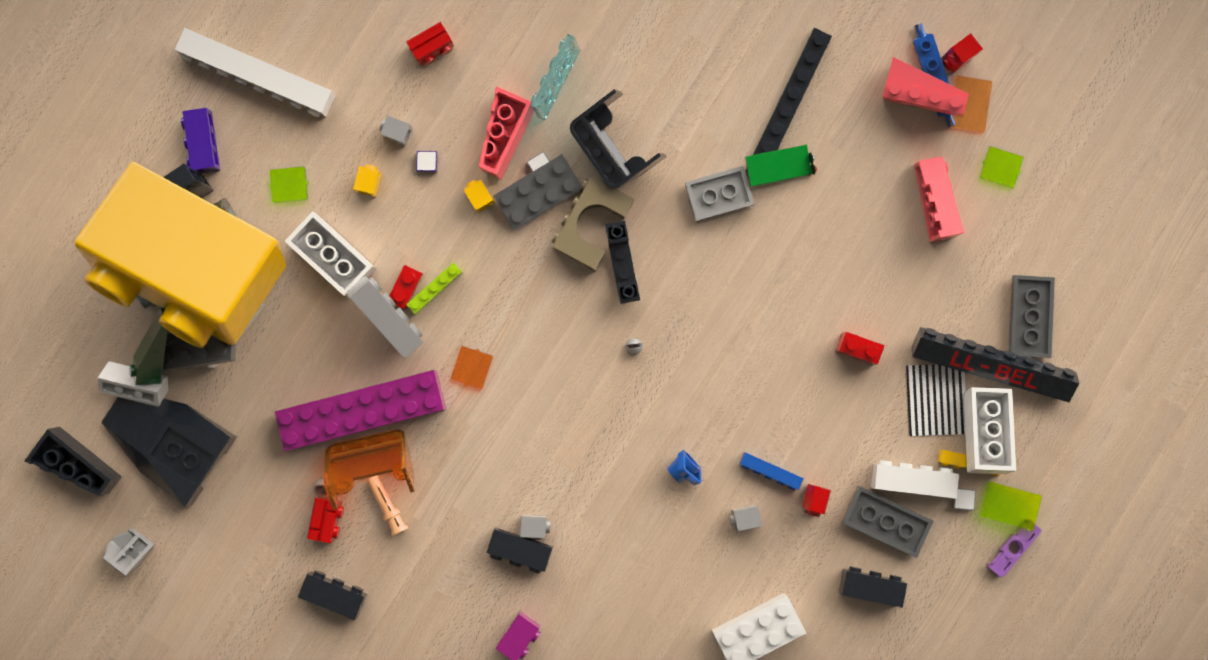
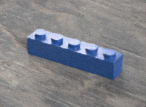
M746 452L743 453L739 463L742 464V468L747 470L751 468L753 473L758 475L762 473L765 475L764 478L769 480L773 478L777 480L776 483L782 486L784 484L789 485L788 488L794 491L795 489H800L804 479Z

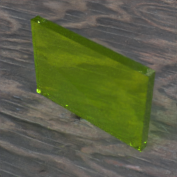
M989 481L980 516L1024 528L1028 531H1034L1042 496Z

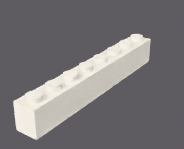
M184 28L175 48L181 54L180 58L190 63L192 60L199 62L198 66L206 70L213 68L217 70L216 73L225 78H228V76L234 77V81L246 86L248 83L254 86V90L262 94L265 91L272 94V98L281 102L283 99L290 101L289 105L301 110V107L308 109V113L316 117L320 115L327 116L336 96L327 88Z

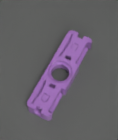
M1023 519L1025 523L1016 534H1011L999 548L1001 552L991 564H986L997 576L1004 577L1041 533V529L1031 520ZM1012 542H1016L1019 546L1018 552L1014 554L1009 551V545Z

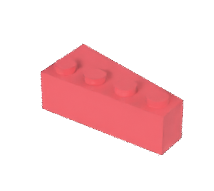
M893 57L882 97L883 100L963 117L969 94Z
M497 86L495 88V97L491 107V116L487 125V135L483 144L479 168L484 173L502 180L536 108L531 101Z
M943 156L918 161L914 164L930 242L951 239L963 234L962 222L948 177V166Z

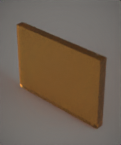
M957 75L955 87L968 93L969 96L963 117L953 115L956 125L951 127L985 132L992 81Z

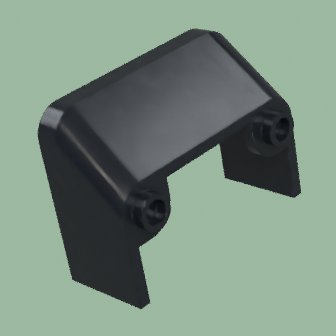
M616 89L609 92L570 124L572 136L602 179L611 188L624 186L642 176L667 157L665 153H658L647 162L639 156H634L628 161L624 159L604 130L613 120L612 112L608 106L623 95L621 91Z

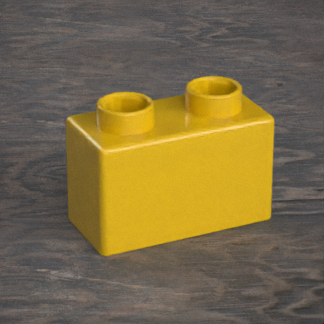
M135 162L129 164L75 240V247L92 267L84 278L88 286L123 307H129L137 295L159 307H165V311L159 318V323L178 338L199 348L205 346L211 335L229 345L236 344L286 268L279 243L275 238Z

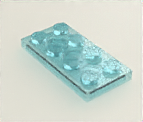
M567 34L565 39L561 40L558 47L559 52L556 57L552 58L549 64L550 70L548 74L542 77L541 87L538 93H535L531 99L532 109L537 117L542 120H546L581 51L576 38Z

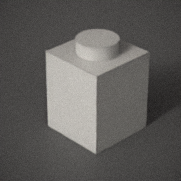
M387 116L386 120L382 121L379 129L381 131L380 135L384 139L405 147L413 130L410 124Z
M757 505L732 509L733 515H729L731 526L736 527L737 531L762 526Z
M521 516L520 537L545 538L546 533H550V521H547V516Z

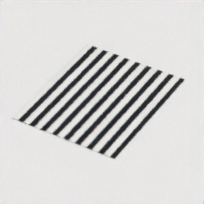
M938 364L907 365L909 436L965 434V372Z

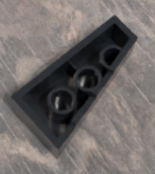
M60 426L47 429L24 460L26 463L40 467L39 469L58 475L63 480L71 481L76 486L97 496L110 493L122 477Z

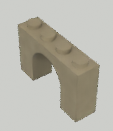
M591 176L589 180L585 179L580 189L583 191L580 198L576 196L571 205L573 210L570 215L566 214L561 223L564 227L560 233L556 232L552 243H554L553 249L596 272L605 252L586 242L579 235L577 224L580 216L588 209L599 207L625 219L634 202V198L615 188L609 187L606 183Z

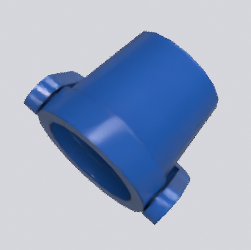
M685 450L679 452L678 457L667 468L668 472L678 483L687 480L693 485L700 484L702 482L701 467Z

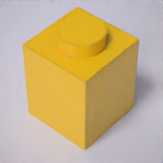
M366 164L365 167L359 166L353 190L376 197L382 173L377 170L378 167Z
M473 180L466 185L467 188L464 189V192L477 213L494 204L482 180Z

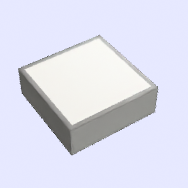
M543 151L528 160L527 164L533 172L550 161Z
M958 488L957 499L953 498L952 508L974 510L976 490Z

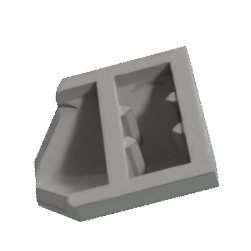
M131 528L124 533L116 535L107 544L104 561L124 576H127L142 564L155 545L134 528Z

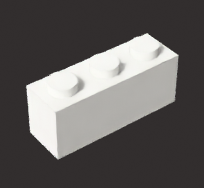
M108 362L98 376L99 392L159 407L169 390L168 376L162 375L161 383L135 385L134 378L129 375V366L114 362Z

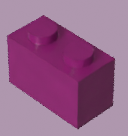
M520 611L495 649L511 660H518L519 658L523 660L529 651L526 647L530 641L534 643L541 633L538 631L540 625Z

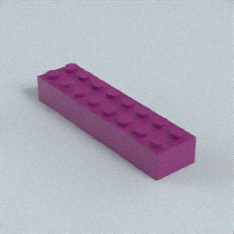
M431 370L274 412L284 451H290L447 409L437 370Z

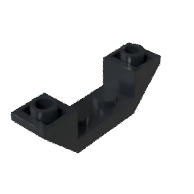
M625 221L605 224L620 304L640 301Z

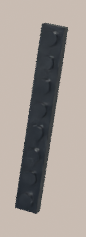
M814 27L753 155L778 150L832 38L831 35Z

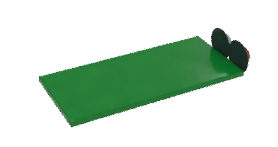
M807 144L745 157L750 187L810 174L815 175L817 172V167L813 164L815 156L811 152L808 153Z

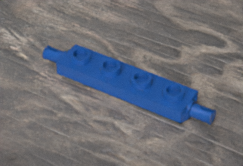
M920 23L919 26L918 24L915 25L918 37L913 40V44L922 71L949 84L933 34L925 33L923 23ZM936 112L938 117H945L948 128L956 125L953 115Z

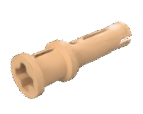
M378 475L367 480L366 482L384 514L383 520L388 523L392 531V537L408 529V526L404 525L399 515L400 511L395 509Z

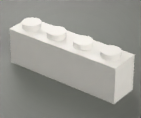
M880 460L879 464L873 463L871 488L957 499L959 474L953 473V469L940 467V471H933L932 466L920 465V469L912 468V464L900 463V466H892L891 461Z

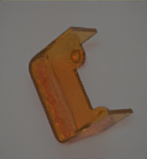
M396 429L334 443L325 450L324 489L333 510L338 509V495L350 492L354 487V480L393 472L396 480H406L410 493L414 492V470L407 439L402 430Z

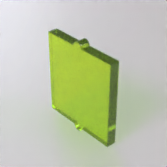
M990 146L986 159L982 162L984 165L980 178L1014 188L1017 177L1021 174L1020 167L1024 157Z
M305 166L270 170L271 184L269 187L271 188L273 203L308 199L307 185L309 182L306 180Z

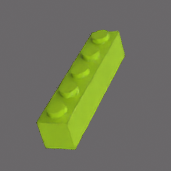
M453 262L415 296L407 306L417 315L463 272Z

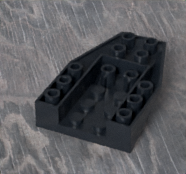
M118 397L101 422L140 473L184 507L194 504L204 489L201 485L221 454H226L237 438L236 435L188 404L165 398L157 407Z

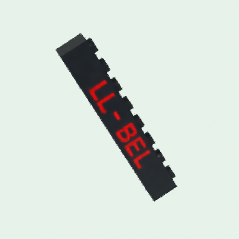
M920 327L911 346L912 357L1068 403H1070L1080 384L1077 372L1072 369H1063L1048 362L1036 361L1031 357L1018 356L1011 351H1001L990 345L977 344L973 340H963L952 334L939 333L932 328Z

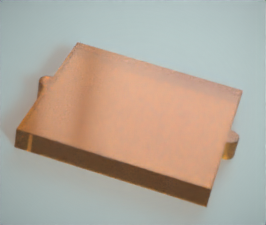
M461 346L451 379L464 383L465 386L470 385L483 389L493 356L480 352L479 349L474 350Z

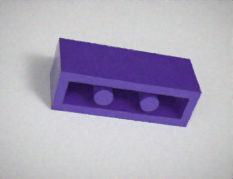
M208 108L182 111L181 126L185 130L186 135L183 141L185 148L188 149L189 156L186 158L187 165L200 173L219 171L220 164L212 111Z

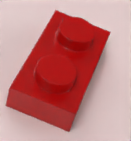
M406 265L403 266L389 295L396 306L407 309V304L411 301L423 273Z

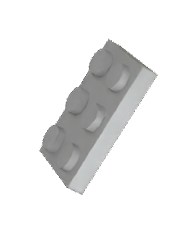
M743 166L685 182L696 222L754 206Z

